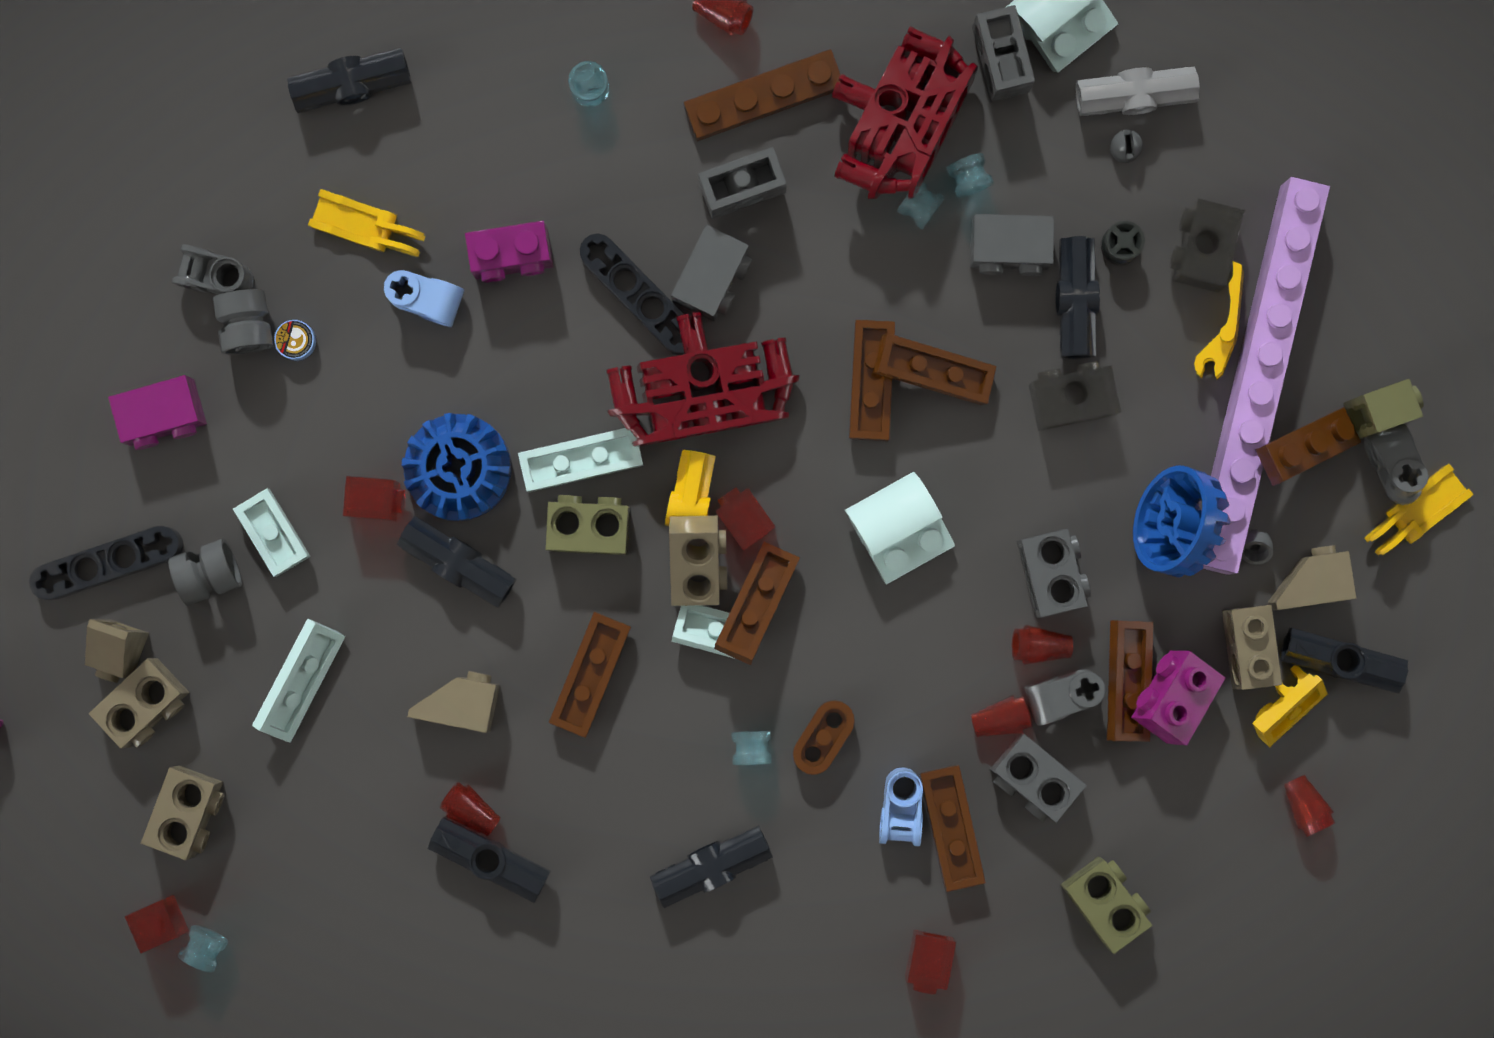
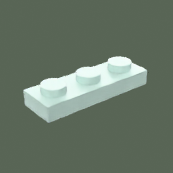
M623 428L520 452L518 456L526 491L529 493L644 466L639 446L634 447L632 445V442L637 439L631 431Z
M307 619L252 726L263 733L291 743L346 636L336 630Z

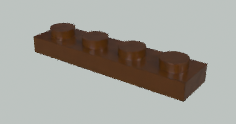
M829 49L684 101V107L698 142L833 93L836 82H840L838 80L841 74L833 52Z

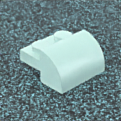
M1014 0L1006 6H1016L1024 38L1033 42L1052 72L1057 73L1118 25V22L1103 0Z
M915 472L906 475L845 510L886 585L955 546L942 520L943 517Z

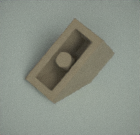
M1335 545L1311 548L1312 556L1298 560L1267 602V605H1272V610H1282L1357 599L1349 551L1336 553Z
M90 619L87 625L85 665L97 669L95 672L96 677L118 683L120 677L127 678L136 670L149 632L114 620Z
M468 671L467 678L457 677L411 707L407 717L484 733L490 732L500 685L490 683L492 675Z

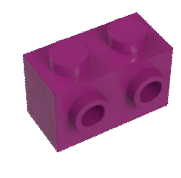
M544 221L465 233L470 271L476 280L482 279L484 283L497 282L506 279L505 275L521 273V276H535L545 273L544 269L554 267L548 229Z
M1169 651L1157 664V674L1150 686L1139 695L1136 703L1137 708L1131 718L1165 743L1187 746L1224 682L1225 677L1191 651Z

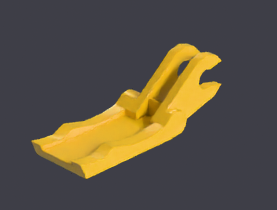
M320 189L318 195L320 199L313 218L309 220L308 226L383 253L386 248L419 257L420 252L418 249L389 240L393 232L424 241L426 237L424 233L395 224L397 215L392 212Z
M1234 261L1233 277L1228 284L1231 302L1227 323L1221 328L1220 333L1196 356L1194 362L1196 373L1201 379L1205 371V364L1209 361L1215 363L1216 380L1223 376L1237 342L1244 271L1242 265Z
M1450 464L1445 465L1428 478V482L1417 501L1408 505H1393L1385 512L1388 518L1366 535L1364 539L1368 543L1379 538L1393 525L1398 528L1399 531L1376 549L1375 553L1378 556L1389 552L1404 538L1409 544H1412L1431 527L1474 495L1470 489L1466 490L1452 472L1454 469Z

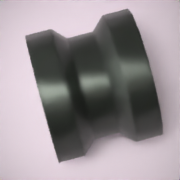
M1120 221L1115 223L1102 237L1101 250L1103 255L1113 264H1128L1143 250L1145 243L1144 233L1134 222Z

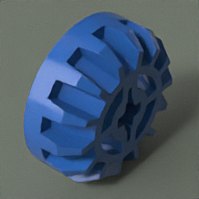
M446 413L444 416L424 422L422 424L423 427L409 438L405 457L402 458L406 489L422 509L445 520L467 521L488 513L501 501L511 480V456L504 439L491 425L470 414ZM452 438H461L469 441L476 447L478 453L468 454L458 448L456 441ZM439 444L441 454L437 458L436 469L427 472L428 456L434 446ZM451 453L458 460L466 463V465L460 468L461 479L456 474L447 471V468L452 466L451 459L453 457ZM481 459V474L476 483L472 485L471 480L476 473L475 461ZM439 475L443 480L454 485L457 493H448L440 490L432 483L430 478Z
M1179 465L1167 468L1151 481L1139 501L1133 524L1135 551L1140 561L1147 568L1180 578L1183 575L1192 576L1203 569V564L1207 565L1215 560L1214 546H1220L1226 542V539L1220 536L1222 526L1229 525L1231 521L1229 515L1223 512L1230 505L1220 482L1205 472ZM1202 501V509L1199 507L1198 502Z

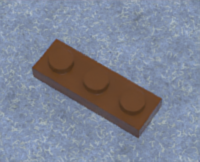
M855 320L849 439L889 441L892 379L875 374L873 371L882 335L886 333L895 335V322Z
M886 333L882 335L873 373L975 404L986 405L989 401L997 366Z
M1343 407L1256 449V452L1272 486L1334 457L1361 443Z
M763 542L715 643V650L746 664H752L800 557Z
M597 612L593 613L549 720L550 724L584 738L587 737L631 626Z
M1110 620L1107 740L1150 742V731L1131 717L1137 708L1136 703L1139 695L1152 682L1153 622Z
M957 764L919 773L946 892L986 883L960 766Z

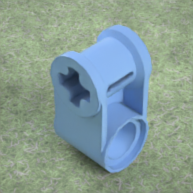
M405 270L391 273L384 282L385 296L398 309L416 314L423 319L443 326H453L464 293L463 288ZM405 281H408V285L413 290V293L411 295L404 294L401 300L394 289L396 286L403 287Z
M905 767L896 768L886 777L883 808L881 809L880 844H886L888 840L912 842L913 846L920 847L923 822V786L917 774L911 769ZM907 777L914 781V790L907 797H899L893 793V785L899 778Z

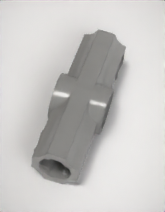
M1195 66L1152 71V68L1142 67L1119 72L1117 76L1077 80V109L1080 116L1101 115L1120 111L1124 115H1138L1152 112L1157 107L1196 103L1199 100V77Z

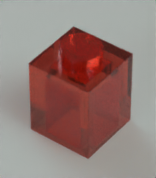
M346 476L343 516L355 519L397 522V513L404 512L405 490L399 489L400 482L396 480Z
M736 487L718 500L721 507L715 512L743 552L776 528L748 488L740 493Z
M174 895L124 916L140 954L189 932Z
M919 930L913 931L905 973L907 982L913 983V990L927 994H936L937 988L948 989L956 941L953 937Z

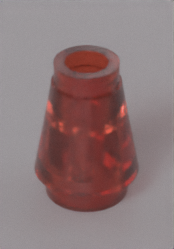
M694 0L692 10L729 35L734 33L743 35L751 22L754 7L747 4V0Z
M1025 625L1023 629L1016 628L1013 632L1012 656L1014 660H1022L1024 665L1063 658L1069 659L1073 653V638L1071 635Z
M1014 695L1009 696L977 713L971 714L977 737L984 735L1024 733V729L1033 727L1024 696L1015 698Z
M1302 775L1284 784L1298 830L1302 828L1306 837L1335 824L1331 815L1334 811L1312 783L1308 781L1306 775Z
M458 781L449 790L439 806L440 809L446 812V818L485 836H488L494 830L501 819L469 784L464 786Z

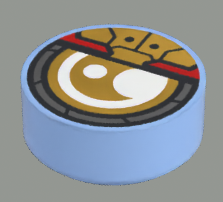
M289 320L282 323L276 330L274 343L281 355L290 360L299 361L312 354L316 346V336L313 329L300 320Z

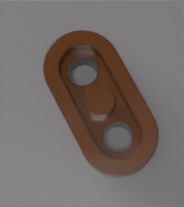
M831 700L823 703L817 709L793 749L794 762L802 772L816 775L829 768L854 727V714L848 705L841 701ZM833 712L838 713L842 719L841 724L836 728L829 727L826 722L827 716ZM811 746L819 748V759L816 761L807 760L805 757L807 748Z

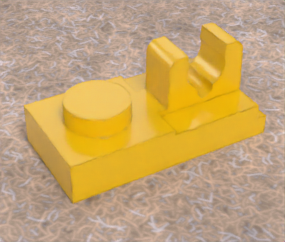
M1294 665L1290 670L1292 675L1298 680V684L1295 687H1287L1283 683L1282 685L1275 686L1277 693L1281 697L1274 704L1268 703L1263 706L1257 713L1256 720L1252 723L1258 737L1269 748L1328 695L1323 680L1318 675L1313 677L1310 673H1305L1299 666Z

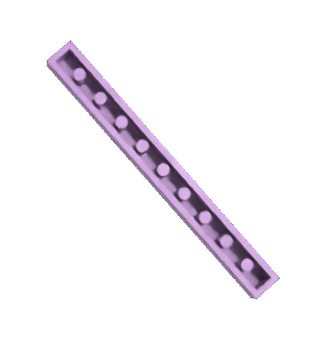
M1290 177L1279 189L1211 476L1220 482L1222 490L1227 496L1230 506L1223 510V512L1229 515L1231 521L1229 525L1222 526L1220 536L1226 539V542L1223 545L1214 546L1213 551L1216 558L1207 565L1203 564V569L1227 575L1237 574L1263 470V465L1256 449L1268 444L1330 189V186Z

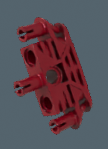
M910 26L907 32L909 34L905 35L902 45H898L876 89L855 81L844 74L840 75L838 80L840 82H836L832 98L864 110L849 139L848 154H843L841 157L843 162L839 161L835 178L842 179L869 191L868 199H877L881 194H895L896 192H909L908 199H913L916 196L972 86L978 69L974 62L968 66L963 61L964 58L953 47L954 39L950 35L945 41H942ZM905 51L910 53L908 58L904 56ZM918 56L923 58L921 63L917 62ZM947 65L959 73L958 78L945 73ZM929 80L924 91H922L926 81ZM890 105L894 106L897 109L894 111H887L882 107ZM908 110L912 112L909 120L905 121ZM895 142H897L893 152L889 154ZM857 154L861 155V161L855 159ZM871 159L874 160V167L868 165ZM897 172H902L912 176V178L897 180L893 176Z
M696 312L692 313L691 316L689 314L678 316L676 318L679 324L684 354L640 362L637 365L638 373H642L643 376L639 382L640 387H645V392L642 394L644 403L638 404L631 365L622 366L619 370L618 367L606 370L614 409H610L607 412L611 417H617L624 427L631 431L637 439L632 442L634 447L789 418L790 413L784 412L785 405L789 401L793 384L799 382L800 375H792L786 337L777 338L775 341L771 339L761 342L769 380L764 381L763 371L757 370V365L761 363L760 356L754 355V351L758 349L757 341L708 350L701 318L702 313ZM693 362H702L708 367L709 378L707 381L700 382L692 377L690 367ZM754 382V387L729 391L728 388L731 385ZM715 383L717 393L692 398L691 390L702 391ZM775 390L772 410H766L763 394ZM680 395V400L656 405L653 403L655 399ZM637 416H650L653 433H646L640 425V420Z

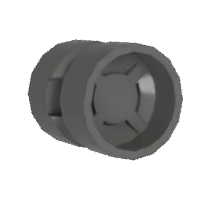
M237 290L214 296L213 303L216 320L224 325L218 331L222 354L253 353L274 346L270 324L263 321V317L268 313L264 290Z
M225 539L201 546L200 554L187 551L169 558V570L174 586L186 606L209 599L213 590L218 594H223L242 586L237 561Z

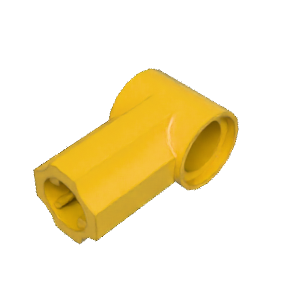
M682 450L675 490L671 491L665 520L666 526H669L670 516H708L711 500L708 495L716 456L698 451Z

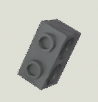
M1012 5L976 14L972 29L991 102L1029 93L1035 78L1016 6Z
M1067 528L1017 541L1036 618L1087 606L1086 598L1091 597V590L1086 574H1079L1076 559L1081 558V550L1076 535L1070 536ZM1046 542L1055 543L1060 549V559L1054 565L1046 563L1041 556V549ZM1058 580L1064 581L1070 588V596L1064 603L1056 602L1051 596V587Z
M1019 733L990 768L997 775L993 782L1011 797L1017 791L1027 799L1028 803L1024 808L1041 822H1044L1048 817L1057 823L1087 786L1023 733ZM1024 756L1030 763L1029 773L1023 778L1016 779L1011 775L1010 764L1015 758ZM1056 782L1061 789L1060 798L1053 804H1045L1041 797L1042 788L1047 783Z

